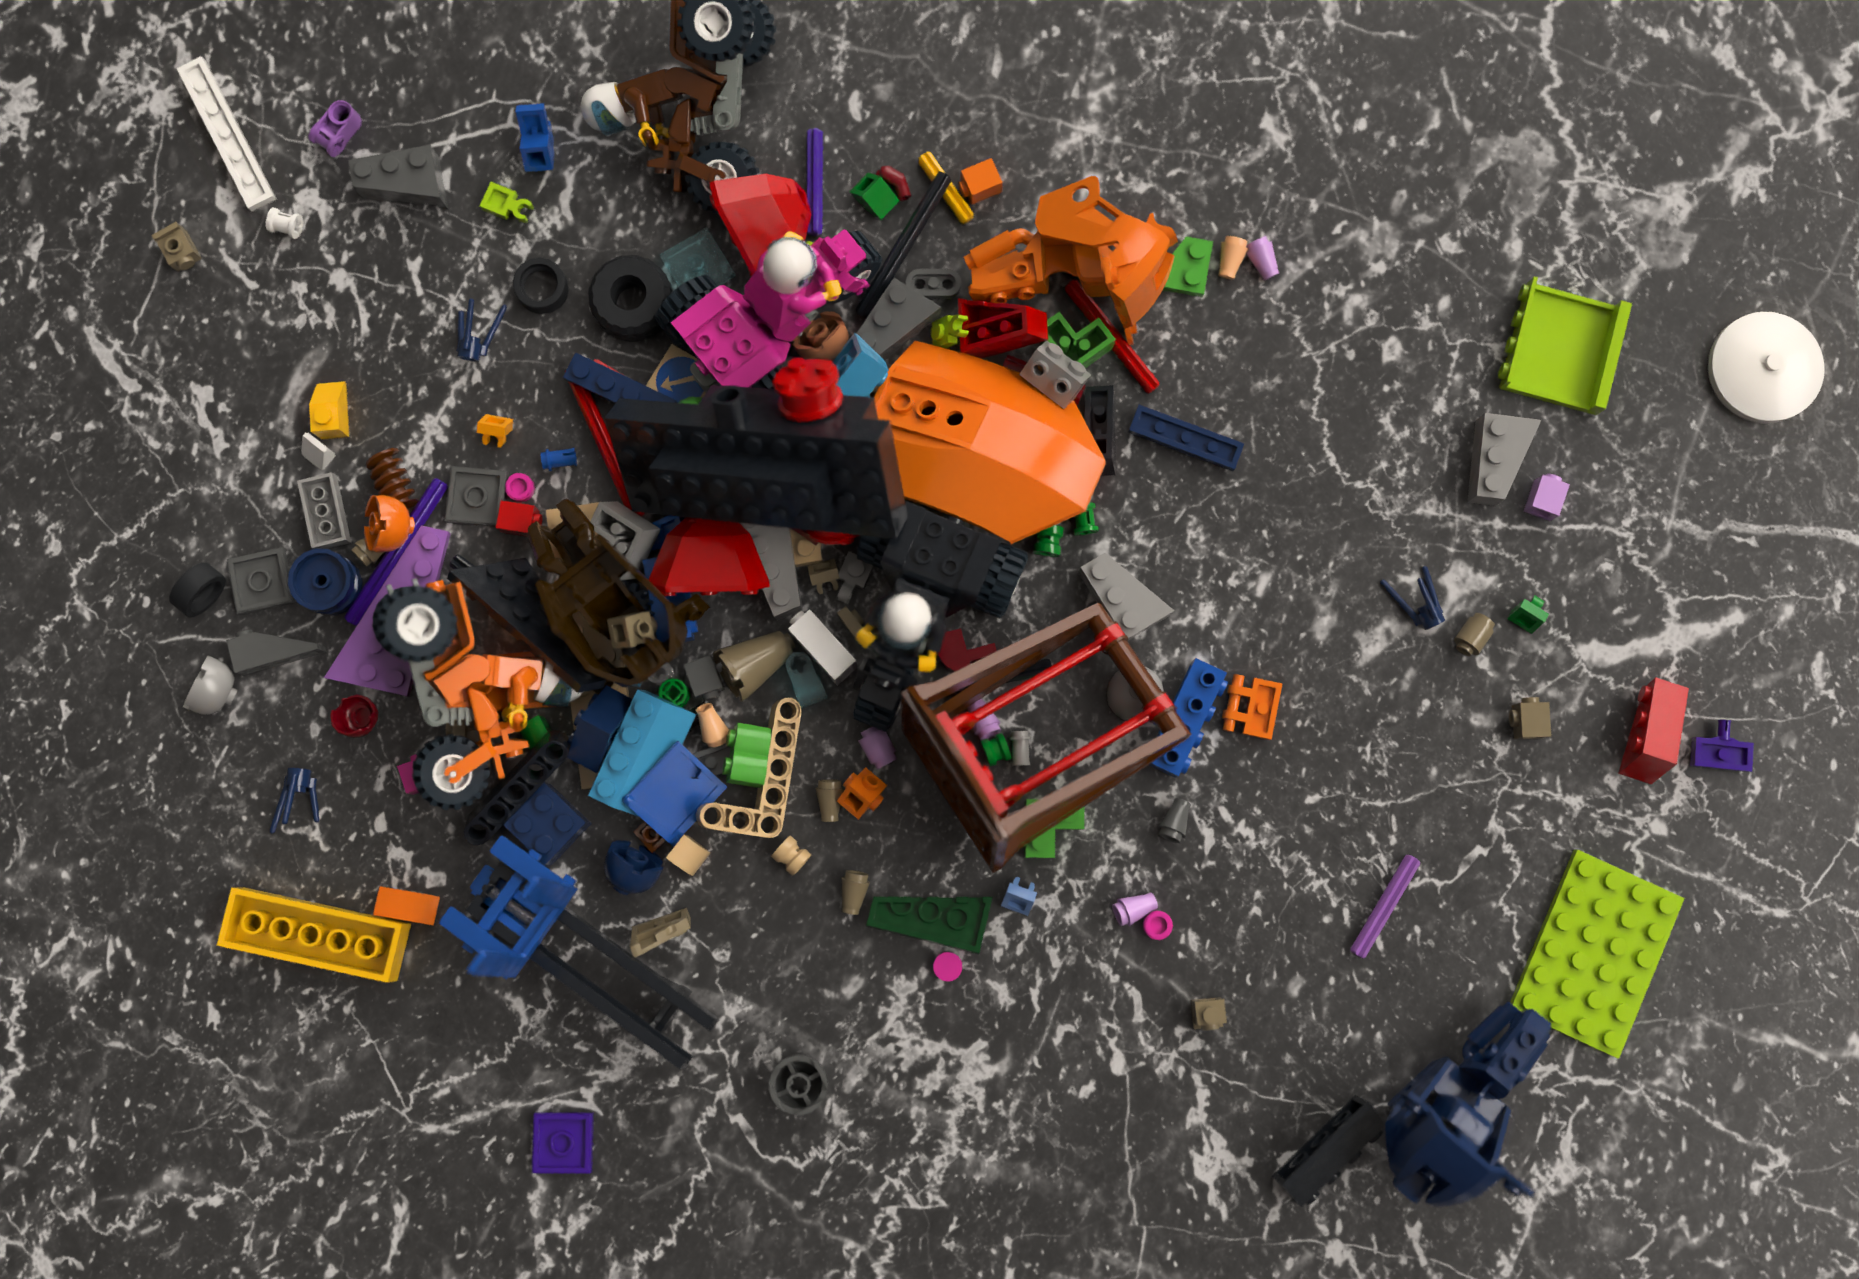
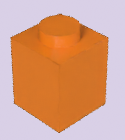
M992 158L961 170V181L958 182V186L964 198L968 197L971 205L1002 192L1003 182Z

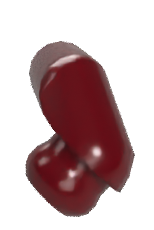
M882 166L881 170L876 172V175L881 176L886 183L888 182L894 186L897 198L900 201L911 198V193L903 173L891 166Z

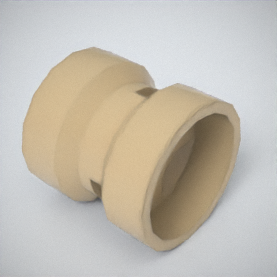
M790 835L771 857L776 862L786 864V871L794 876L812 855L806 849L800 850L797 846V841Z

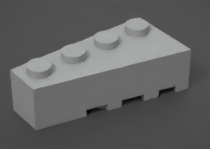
M740 523L750 533L770 581V587L763 588V592L775 619L778 621L803 610L790 528Z

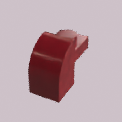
M959 628L945 633L941 650L937 652L941 664L949 672L954 673L997 652L995 643L967 650L962 630Z

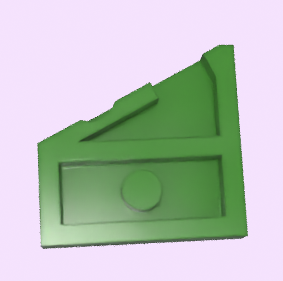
M1185 237L1173 253L1175 257L1172 269L1163 290L1203 297L1213 241Z

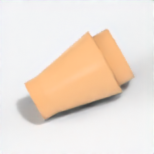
M1226 236L1225 241L1221 242L1220 271L1218 276L1226 279H1235V275L1248 251L1246 240L1239 237Z
M705 703L699 706L696 712L699 718L702 741L707 743L710 748L725 744L729 729L715 711L712 703Z

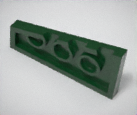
M873 897L866 926L979 955L993 897Z

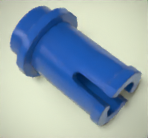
M575 448L557 451L546 449V452L540 453L543 469L552 471V468L577 466Z

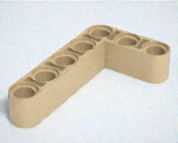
M783 698L772 705L768 728H772L767 772L764 785L758 788L755 809L719 803H705L696 812V820L701 827L763 838L778 836L784 822L801 718V706L797 700ZM783 703L788 704L792 708V715L789 719L783 718L780 714V707ZM780 731L784 732L788 738L787 744L784 747H779L775 742L776 734ZM774 760H779L783 765V771L778 776L774 775L770 770L771 763ZM771 788L775 789L778 793V800L774 804H769L766 800V793ZM710 807L714 808L717 812V820L712 824H708L704 819V813ZM741 812L744 814L746 822L742 828L738 829L733 825V816ZM768 816L773 820L774 827L770 832L765 833L761 828V822Z

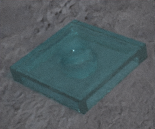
M707 227L659 254L678 287L693 278L703 275L710 276L717 286L736 276Z

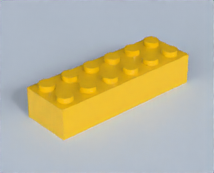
M231 887L217 946L388 983L398 981L411 923L245 887Z

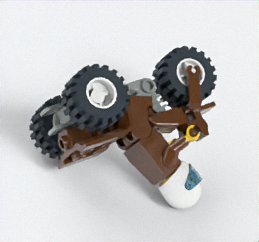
M671 0L670 53L675 59L692 67V69L673 67L669 70L662 69L620 84L616 82L597 84L589 88L582 96L580 108L585 122L593 129L602 131L605 136L629 130V126L635 122L640 124L641 129L638 135L642 144L645 147L647 144L651 150L663 151V157L648 160L647 167H655L654 173L671 174V169H674V192H686L687 188L689 194L693 193L695 196L693 200L696 204L700 203L702 205L701 208L704 210L713 211L712 213L719 214L713 208L710 201L712 192L709 183L715 180L760 174L759 168L755 167L754 163L756 160L753 156L750 157L748 155L749 151L739 147L736 143H709V145L700 147L698 153H694L693 144L696 141V133L697 135H703V132L704 134H710V132L717 133L716 130H734L738 127L741 114L742 65H753L754 62H760L763 60L762 57L770 53L771 50L769 48L771 44L774 45L776 40L773 38V34L777 33L776 26L773 25V21H775L773 14L769 13V8L761 0ZM683 94L689 95V99L677 105L669 128H665L663 126L665 121L661 105L683 99ZM650 122L651 125L655 124L656 132L652 128H650ZM675 152H680L677 160H674Z

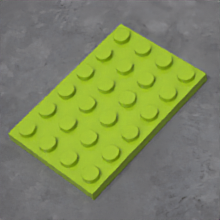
M1578 849L1573 850L1510 1003L1520 1011L1534 1009L1551 1023V1029L1619 1059L1685 898Z

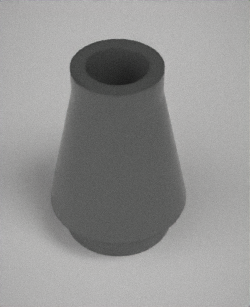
M1174 799L1172 806L1158 826L1160 829L1158 835L1161 838L1173 843H1180L1181 839L1185 838L1191 804L1183 799Z

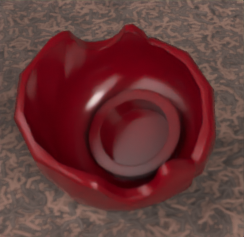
M356 694L348 698H342L339 707L330 713L331 726L339 734L351 738L363 737L369 734L375 727L379 715L378 708L366 696Z

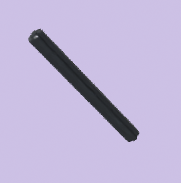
M939 171L857 306L856 313L859 316L867 319L893 280L951 183V177L946 173Z

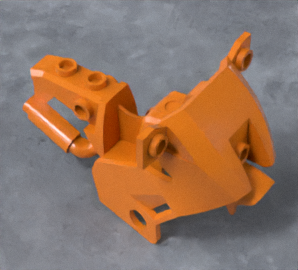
M1090 176L1040 196L1035 219L1038 231L1035 235L1023 228L1010 232L1006 230L969 250L970 253L964 256L969 270L971 269L972 284L968 286V290L973 301L1006 303L1008 299L1013 298L1030 300L1035 297V294L1049 293L1050 275L1057 272H1066L1079 278L1083 291L1087 296H1111L1115 310L1125 330L1127 342L1129 345H1133V334H1137L1136 322L1153 306L1168 280L1175 256L1167 252V250L1178 243V239L1171 227L1160 225L1155 221L1153 213H1150L1145 223L1124 214L1100 197L1099 180L1096 176ZM1085 188L1089 190V195L1084 201L1076 202L1073 200V195L1078 189ZM1100 205L1115 216L1116 219L1114 221L1110 220L1094 207ZM1017 244H1025V245H1027V247L1025 248V250H1023V251H1021V252H1019V253H1018V251L1016 250V251H1014V252H1011V253H1009V254H1006V253H1008V252H1010V251L1016 249L1015 245H1017ZM1114 246L1116 249L1112 251L1108 247Z

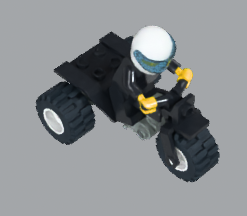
M908 501L905 502L908 518L896 539L861 535L857 547V559L884 570L892 592L876 599L864 620L867 623L866 626L856 635L857 641L864 648H869L877 657L875 659L864 658L858 670L852 689L860 692L853 709V719L884 732H887L892 727L901 708V692L911 685L917 686L918 680L913 676L914 669H919L920 672H931L935 669L936 652H940L946 633L945 619L968 606L1000 619L1007 611L1028 560L1027 552L1003 543L1001 540L982 532L974 531L969 528V523L948 514H944L943 517L938 516ZM874 627H879L880 634L884 638L882 644L871 632ZM925 647L929 650L928 655L916 657L917 652L923 654Z

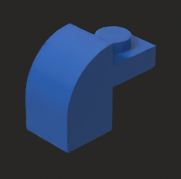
M544 103L516 105V116L521 133L520 152L525 172L553 170V133Z

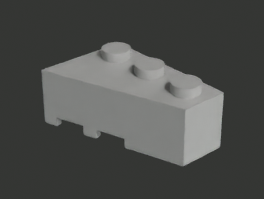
M1106 553L1081 566L1078 571L1095 601L1102 604L1113 622H1118L1124 634L1127 635L1128 641L1169 617L1174 612L1170 606Z

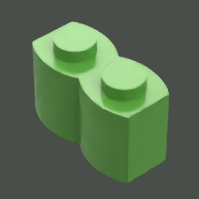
M737 723L733 730L729 729L726 746L730 747V757H725L722 774L727 775L726 783L761 788L764 785L772 728Z

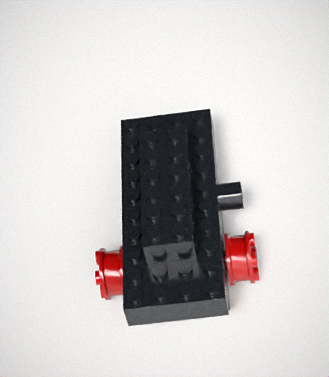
M791 359L787 366L783 367L775 375L773 380L775 390L735 385H711L698 405L619 398L604 418L633 512L807 530L808 536L814 542L826 545H849L860 535L896 539L908 518L890 420L878 419L874 397L843 395L841 388L836 385L839 379V372L830 360Z

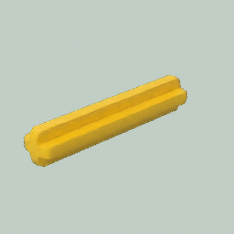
M926 152L918 158L919 165L931 181L934 180L939 171L944 172L931 152ZM951 182L942 197L960 223L966 224L973 219L974 214Z

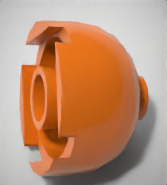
M386 495L370 496L365 510V517H370L369 526H364L367 549L375 552H391L402 547L408 539V535L413 534L414 518L409 516L408 509L400 500Z

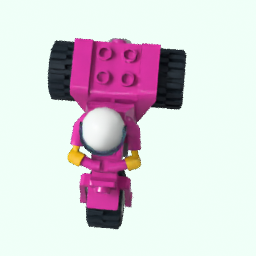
M844 229L832 239L829 236L824 239L819 237L811 246L802 240L803 237L794 232H787L783 238L773 241L767 247L768 250L760 256L756 272L745 285L744 295L724 285L717 286L710 276L703 275L683 283L662 302L655 315L656 322L676 347L684 348L689 346L694 352L697 360L691 365L690 371L704 392H707L711 385H735L775 390L773 380L775 375L783 368L781 364L786 361L790 348L788 341L791 342L797 336L803 334L802 331L818 315L819 312L816 309L825 305L826 301L834 304L851 297L855 293L856 295L862 294V289L869 287L870 284L868 282L880 268L883 261L882 256L862 232L857 230L848 233Z

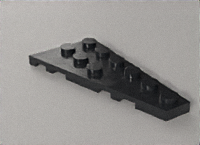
M527 558L449 570L447 579L451 583L460 582L461 586L467 590L465 594L472 601L478 600L488 609L487 614L519 642L524 640L532 647L531 653L538 659L543 657L553 666L552 671L577 693H582L604 687L606 679L585 670L567 643L553 632L535 584L540 578Z

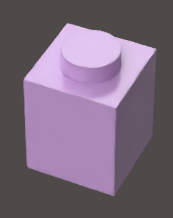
M1541 475L1533 482L1524 512L1549 521L1555 519L1560 515L1570 484L1562 482V478L1557 475Z

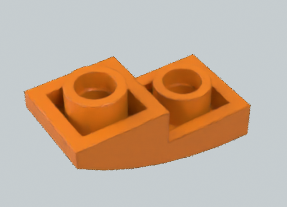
M379 886L373 915L434 926L440 897Z

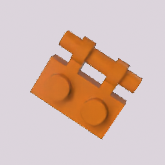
M1233 674L1232 684L1228 685L1227 694H1229L1227 709L1223 710L1222 719H1224L1222 730L1234 732L1235 723L1241 722L1244 723L1243 735L1272 740L1282 683L1253 678L1251 688L1243 687L1245 676ZM1240 697L1249 698L1246 713L1238 712Z

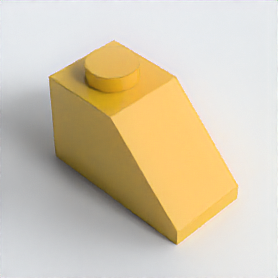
M345 381L316 384L309 403L310 430L321 440L349 437Z

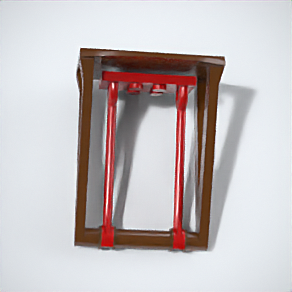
M1101 603L1089 606L935 682L917 686L911 685L901 692L903 734L992 873L1002 869L1019 849L1191 736V732L1176 712L1177 707L1174 706L1167 696L1166 691H1161L1127 642V635L1124 634L1118 622H1113ZM1089 627L1095 634L1094 642L973 712L959 714L974 702L988 695ZM1100 651L1105 655H1109L1143 704L1142 712L1019 785H1012L998 792L992 784L994 778L986 765L981 767L976 759L978 754L975 747L970 741L965 742L962 735L971 730L975 723ZM972 684L936 709L931 711L929 708V704ZM1148 721L1153 725H1157L1163 733L1159 737L1007 816L1009 808L1017 803L1023 795Z

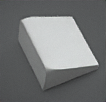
M304 433L302 438V455L317 468L324 470L335 457V453L311 434Z

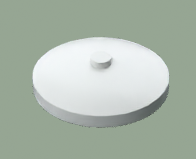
M1757 312L1735 320L1718 335L1710 350L1708 374L1716 396L1731 412L1752 422L1776 423L1799 414L1814 401L1823 383L1824 360L1814 336L1798 321L1779 313Z

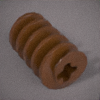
M386 449L370 457L366 462V468L371 470L370 478L375 481L374 488L379 491L378 495L394 497L400 500L407 509L415 506L419 500L409 499L415 493V490L405 489V486L411 483V479H401V476L407 473V469H397V466L403 463V459L393 458L394 455L399 453V449Z

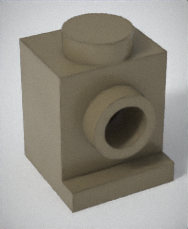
M177 222L152 235L168 264L177 272L193 267L195 262L202 259L188 232Z
M650 611L635 612L607 619L613 649L644 643L642 640L648 636L655 640L654 633L657 631V623L650 616Z
M1214 997L1190 1000L1193 1029L1216 1030L1220 1029L1219 1027H1223V1023H1227L1225 1001L1223 998Z

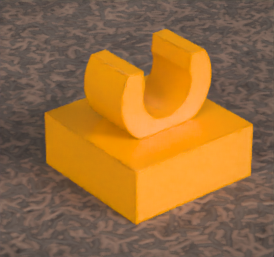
M486 414L477 422V433L484 434L482 436L484 445L490 442V436H495L498 439L497 446L501 448L506 442V436L513 430V419Z

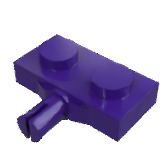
M1718 720L1717 737L1692 738L1690 766L1752 772L1754 743L1740 742L1730 738L1731 720Z

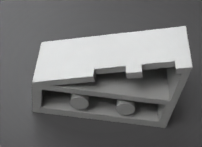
M1484 413L1475 421L1468 503L1496 506L1506 499L1541 420Z

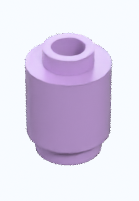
M874 727L861 732L863 738L858 742L871 765L874 764L879 769L897 759L894 754L896 749L886 732Z

